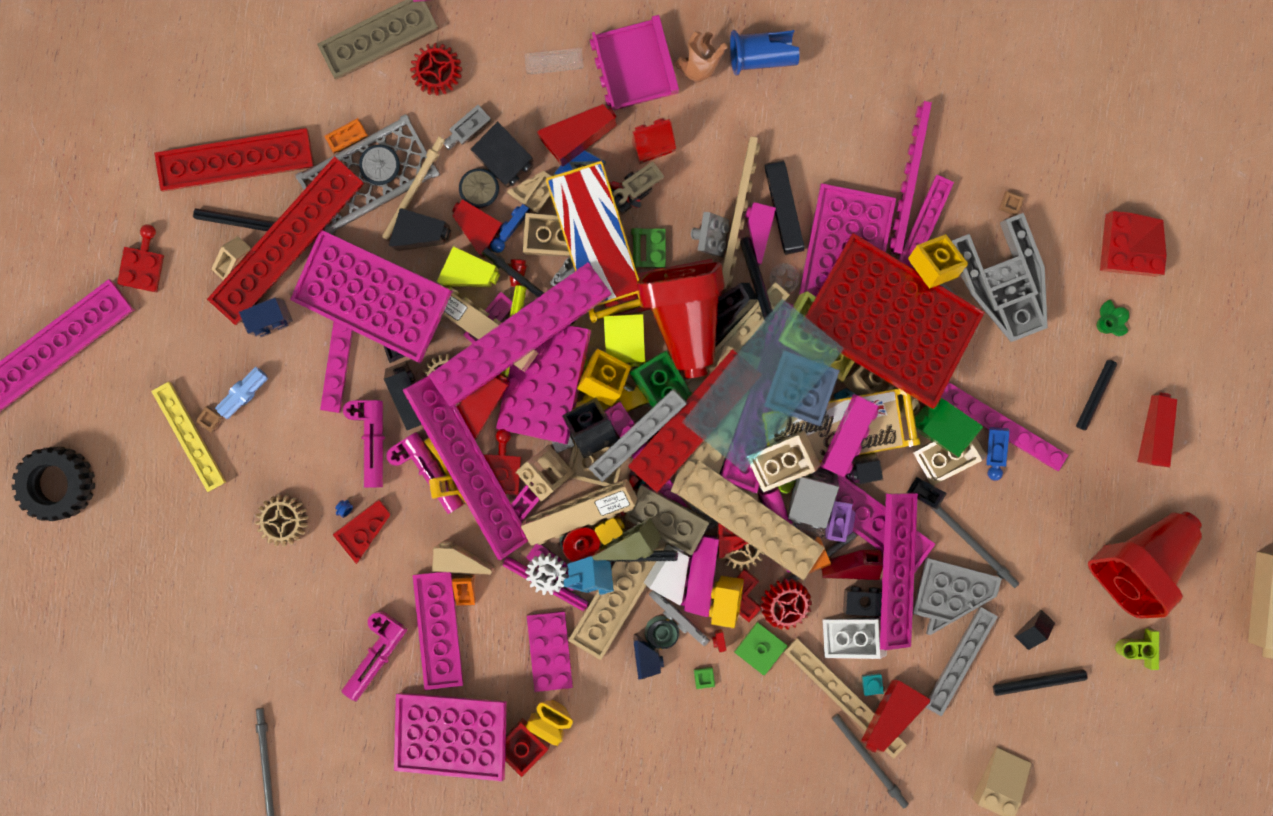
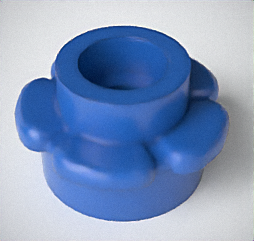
M342 500L336 505V515L345 518L351 513L353 506L349 500Z

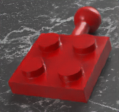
M145 224L140 228V235L143 237L141 249L124 247L117 284L157 292L164 255L148 252L150 240L155 237L156 230L152 225Z
M500 429L496 433V440L499 442L498 455H483L504 493L519 495L520 476L516 471L521 468V456L506 455V446L511 439V434L505 429Z

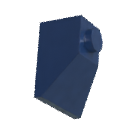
M633 635L638 680L660 674V668L664 667L663 656H659L658 650L639 635Z

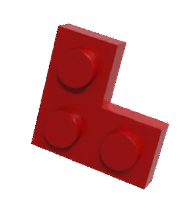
M744 568L736 577L744 579L739 615L750 622L761 610V606L748 596L759 580Z

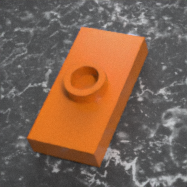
M359 118L324 137L332 152L336 154L366 138L368 135Z

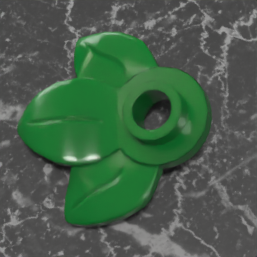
M1112 300L1104 302L1100 308L1101 317L1097 321V329L1101 333H1112L1118 337L1127 334L1128 328L1125 323L1130 316L1129 310L1124 307L1115 308Z

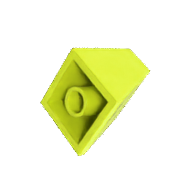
M453 247L437 283L444 287H492L493 284L496 285L500 274L496 266Z
M643 314L604 316L606 353L624 363H630L631 367H638L641 363H645Z

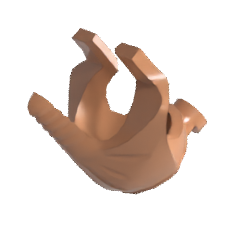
M695 31L688 40L689 58L680 57L674 64L677 69H682L684 75L692 81L702 82L710 77L727 49L726 43H723L715 52L714 47L709 44L713 36L711 32H706L700 41V45L704 50V57L700 54L696 45L702 33Z

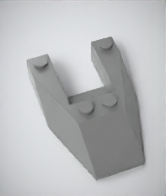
M1024 213L1000 222L1013 259L990 268L983 269L970 234L952 240V243L968 263L960 275L971 295L1010 342L1048 328L1045 267Z

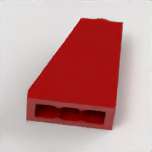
M462 199L460 203L457 202L453 207L452 216L478 254L484 258L485 256L482 254V251L486 247L490 249L491 241L498 236L499 229L503 224Z

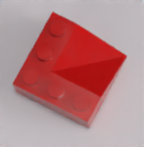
M1118 211L1107 213L1105 215L1100 271L1153 277L1165 275L1167 253L1164 221L1135 213Z

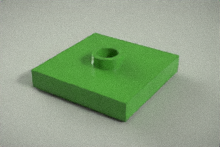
M756 622L734 650V653L765 676L788 645L760 623Z

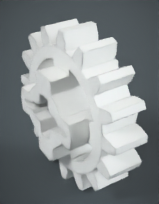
M541 553L539 558L535 556L527 565L529 568L525 571L528 574L526 581L532 582L530 587H537L535 592L542 590L543 595H545L549 591L550 595H553L555 591L559 592L561 587H564V579L568 578V575L564 574L567 571V567H562L564 561H557L558 556H555L553 559L551 558V553H548L546 557Z

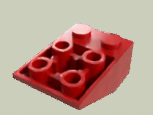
M665 118L655 120L654 124L646 126V124L640 125L632 132V144L639 164L676 152L670 119L665 120Z

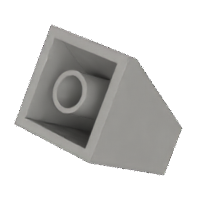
M818 468L815 472L797 478L788 508V519L797 524H809L813 528H826L839 489L837 474Z

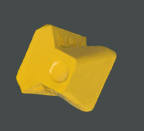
M548 700L540 702L537 706L538 712L531 713L526 728L550 744L558 746L563 741V729H569L573 724V720L566 707L557 701Z

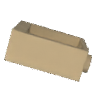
M550 445L546 446L516 471L541 502L574 474ZM536 461L556 482L555 484L551 485L534 465Z

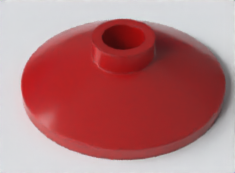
M589 527L576 528L565 537L562 546L563 552L572 562L591 557L599 549L600 539L595 530Z

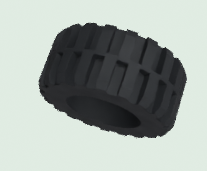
M48 447L34 450L31 454H27L22 458L24 462L18 463L16 466L18 472L13 473L12 479L15 480V484H12V490L16 491L14 499L15 501H20L19 507L22 511L28 510L27 515L37 517V520L57 521L76 516L80 513L81 509H85L88 506L86 501L91 500L94 495L91 493V489H95V483H92V478L95 476L94 472L89 471V468H91L90 463L84 462L85 457L81 454H75L76 451L70 448ZM49 466H57L64 472L67 478V492L58 502L49 500L41 490V476Z

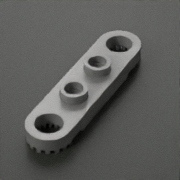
M653 590L649 593V596L665 610L663 614L668 619L672 620L674 618L679 623L677 626L682 632L686 633L688 631L703 646L709 643V638L706 635L703 636L704 633L696 628L668 600Z

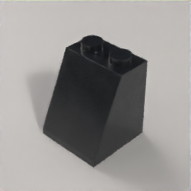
M498 121L470 149L473 155L507 188L510 185L513 187L519 181V175L523 171L525 173L528 172L533 166V157Z
M400 208L389 246L401 251L444 245L445 241H449L451 235L450 226L445 221Z
M597 398L562 415L583 458L593 455L618 440L612 424Z

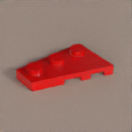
M378 499L335 531L333 536L357 564L391 513L382 501Z

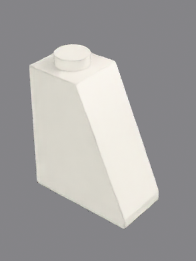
M667 543L664 550L677 551L678 560L656 561L644 584L660 595L681 605L689 557L684 554L683 550Z

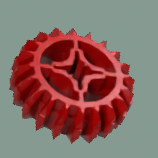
M437 43L433 44V48L427 44L426 51L423 48L419 49L421 55L414 54L417 61L411 60V64L416 66L410 68V71L415 73L411 78L417 80L415 85L417 87L421 86L420 90L422 92L427 90L428 95H431L433 90L436 96H439V91L441 90L446 95L445 89L449 88L450 91H453L451 85L458 86L459 84L455 79L462 78L461 74L457 73L463 71V68L458 66L461 64V60L456 59L458 55L456 52L452 53L451 47L445 50L444 44H441L440 48H438ZM435 56H443L447 58L449 62H439L436 60ZM429 58V65L421 71L424 62ZM434 62H435L436 66H438V68H439V69H438V71H439V72H438L439 77H438V75L434 72V70H435V69H434V67H435V66H434ZM452 68L449 77L444 81L443 75ZM423 78H436L438 84L429 83Z
M784 578L782 583L777 580L775 586L770 584L771 589L770 591L765 590L767 596L761 597L763 603L760 604L765 620L773 627L777 626L781 630L784 627L789 630L791 625L796 628V623L798 622L803 624L802 619L808 618L806 612H811L809 606L812 605V601L810 600L811 594L808 592V589L801 582H796L794 579L788 581Z

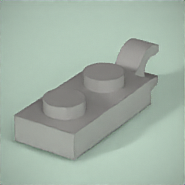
M477 105L449 129L452 135L445 139L444 146L450 150L458 141L463 145L491 121V118Z

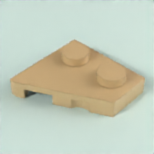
M542 171L535 175V177L527 179L513 189H509L507 193L538 214L551 196L546 182V178L551 176Z

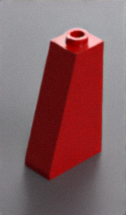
M602 104L537 131L540 141L563 167L616 127L615 118L617 116L611 108L607 109Z
M503 373L494 377L456 406L475 440L511 383Z
M1159 392V395L1151 396L1137 459L1139 463L1168 468L1171 466L1178 400L1171 398V394Z
M892 680L861 742L866 744L865 748L874 753L876 751L884 752L931 700L903 682Z

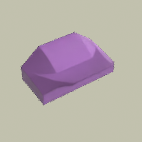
M834 501L828 524L825 528L826 539L846 542L847 536L852 534L856 513L852 510L853 504Z

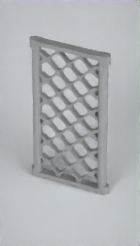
M404 114L398 121L334 155L340 161L343 160L348 163L347 167L350 169L351 165L359 166V164L352 162V154L358 151L363 153L374 142L394 148L396 153L398 150L407 152L406 161L404 163L400 162L404 166L403 172L400 176H396L400 178L399 187L392 189L387 184L376 185L383 187V196L376 199L371 196V190L375 184L363 180L360 172L358 177L363 182L370 184L369 192L363 194L357 191L351 203L346 204L350 207V214L344 217L337 214L332 219L333 223L325 227L326 232L330 234L336 233L335 230L409 190L415 178L412 180L405 178V170L407 167L417 169V175L423 158H427V152L415 132L408 115ZM407 125L413 136L403 135L402 127ZM392 132L398 135L395 146L386 144L385 136ZM402 137L411 139L408 150L399 148V142ZM414 141L417 142L422 153L412 151ZM411 154L421 157L418 166L408 164ZM334 156L305 172L301 171L295 174L296 179L304 190L307 187L305 180L310 179L313 181ZM433 163L422 182L440 175L439 170L436 169ZM358 194L366 196V205L361 208L354 205L355 197Z

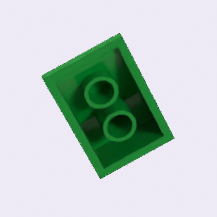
M667 351L658 354L629 372L637 387L652 407L673 388L685 401L692 395Z
M940 398L934 409L925 405L914 418L916 430L922 436L958 458L983 428L981 424L942 398Z

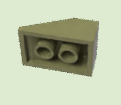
M649 518L623 532V535L618 538H613L606 545L602 544L592 558L594 560H636L640 557L645 559L653 554V550L659 546L658 542L662 536Z

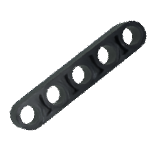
M780 160L764 164L772 204L776 208L775 217L784 254L789 255L803 252L804 242L785 161Z

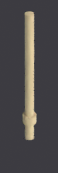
M438 137L432 149L428 150L426 160L382 236L386 240H389L392 236L399 209H407L433 161H436L439 157L438 153L445 142L443 138Z

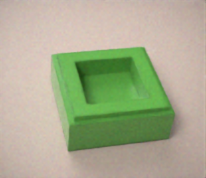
M713 667L694 669L696 689L715 687Z

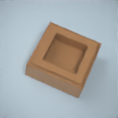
M1006 191L999 210L1016 216L1020 212L1025 197Z
M205 406L195 422L213 433L223 416L209 406Z

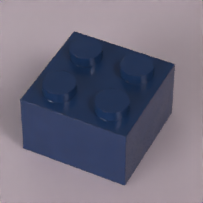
M276 297L239 312L247 333L255 335V337L260 336V338L270 335L273 329L282 330L289 327L288 323L293 322L285 300Z

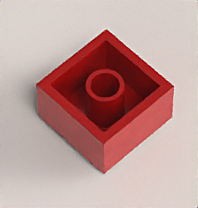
M524 718L506 734L505 762L521 777L530 770L550 747L547 741L526 728L527 721Z

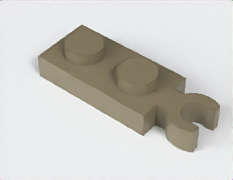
M652 161L622 182L621 185L624 189H616L613 197L618 194L622 195L623 199L619 201V205H623L629 196L634 200L664 179V175Z

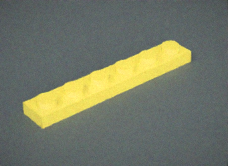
M167 382L151 391L207 492L225 484L226 481L171 382Z

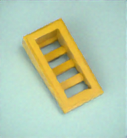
M451 475L429 480L432 499L461 494L458 488L457 490L454 489ZM445 481H447V483H448V489H449L448 492H447V490H446Z

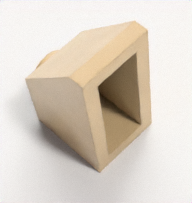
M238 236L221 247L211 270L224 280L251 248Z

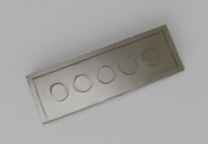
M404 0L317 45L334 79L337 80L438 30V27L425 1L413 2V0Z

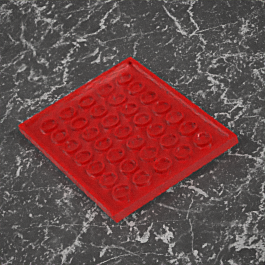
M852 233L798 328L934 409L985 312L940 285L929 288L917 271Z

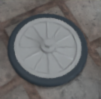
M377 144L368 147L362 153L359 160V169L364 179L375 185H384L395 179L400 169V161L392 148Z

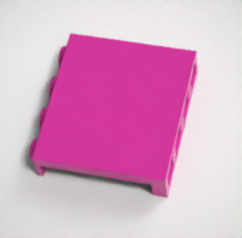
M659 15L652 16L649 21L596 35L595 32H592L593 39H589L592 51L596 50L597 57L594 59L597 69H601L602 76L599 77L602 88L606 87L607 95H604L606 104L611 106L613 111L678 94L679 87Z

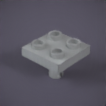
M703 212L701 228L694 227L691 230V238L699 240L698 251L724 258L729 220L711 212Z

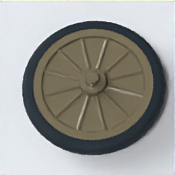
M482 168L472 169L462 176L459 182V194L464 201L474 207L484 208L496 200L499 194V183L495 175L490 171Z

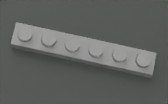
M673 388L589 466V469L603 482L680 411L687 402Z
M982 607L978 608L928 697L931 701L925 708L942 717L998 616Z

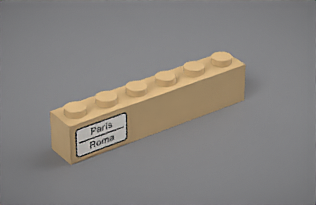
M450 286L448 287L453 292L443 315L478 340L502 323L496 318L492 321L488 318L489 313L482 308L475 309L472 307L474 304L466 297L462 300L457 296L459 292ZM533 350L514 363V365L525 372L538 353Z
M625 479L526 517L521 527L531 546L537 543L541 545L547 542L548 539L553 537L560 538L566 532L587 524L594 525L603 518L610 519L622 511H631L636 505L637 496L629 480Z

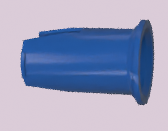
M732 30L730 35V58L734 75L738 76L741 70L797 66L800 56L799 47L792 46L795 30L738 34L736 30Z

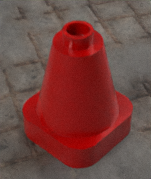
M710 262L645 274L637 282L641 307L651 308L676 369L684 370L686 378H697L707 375V366L713 364L715 360L718 295L725 287L721 263Z
M1185 511L1182 514L1171 513L1123 543L1104 545L1088 562L1089 570L1117 604L1128 614L1140 619L1166 617L1183 599L1177 584L1202 539L1200 531L1202 524L1190 512Z

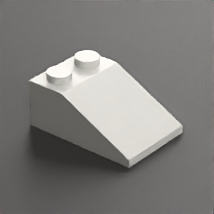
M881 617L823 619L825 658L881 659L887 656V650L880 649Z

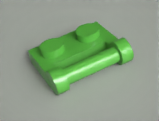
M632 228L633 262L635 268H665V229ZM641 235H646V261H641Z

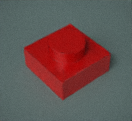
M722 629L715 630V636L712 637L714 648L718 647L719 653L727 651Z

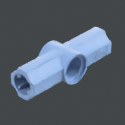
M255 367L243 380L238 381L231 387L229 394L215 407L217 412L224 418L229 419L241 406L246 405L255 396V392L268 380L267 375L258 367Z

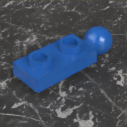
M524 204L521 207L517 206L513 210L511 220L509 222L505 221L499 229L501 231L499 238H494L491 241L490 249L494 253H501L504 250V242L508 241L524 220L525 214L530 212L529 208Z
M989 427L986 465L992 466L988 469L987 474L993 481H998L1003 476V470L1000 466L1006 467L1009 428Z

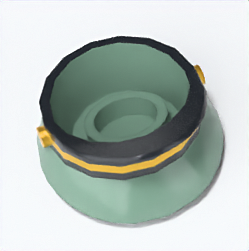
M656 616L647 623L645 638L654 648L660 650L668 649L676 644L679 638V628L673 619L670 620L666 616Z

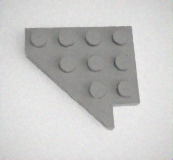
M926 557L913 606V614L930 618L926 634L931 635L997 597L1002 578Z

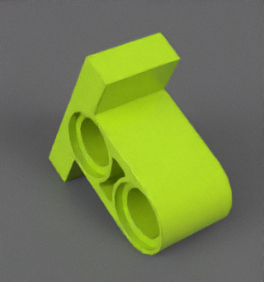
M1145 629L1144 639H1120L1116 643L1115 649L1119 655L1127 659H1144V667L1150 670H1159V631ZM1130 645V650L1124 653V648ZM1146 645H1148L1149 650L1146 653H1144L1143 649Z

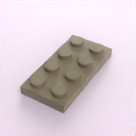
M642 484L636 494L637 502L635 507L628 511L624 518L636 525L650 518L662 536L661 539L693 555L710 520Z

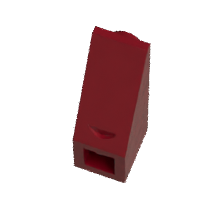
M860 550L829 559L831 565L821 569L822 578L880 580L883 569L881 550Z

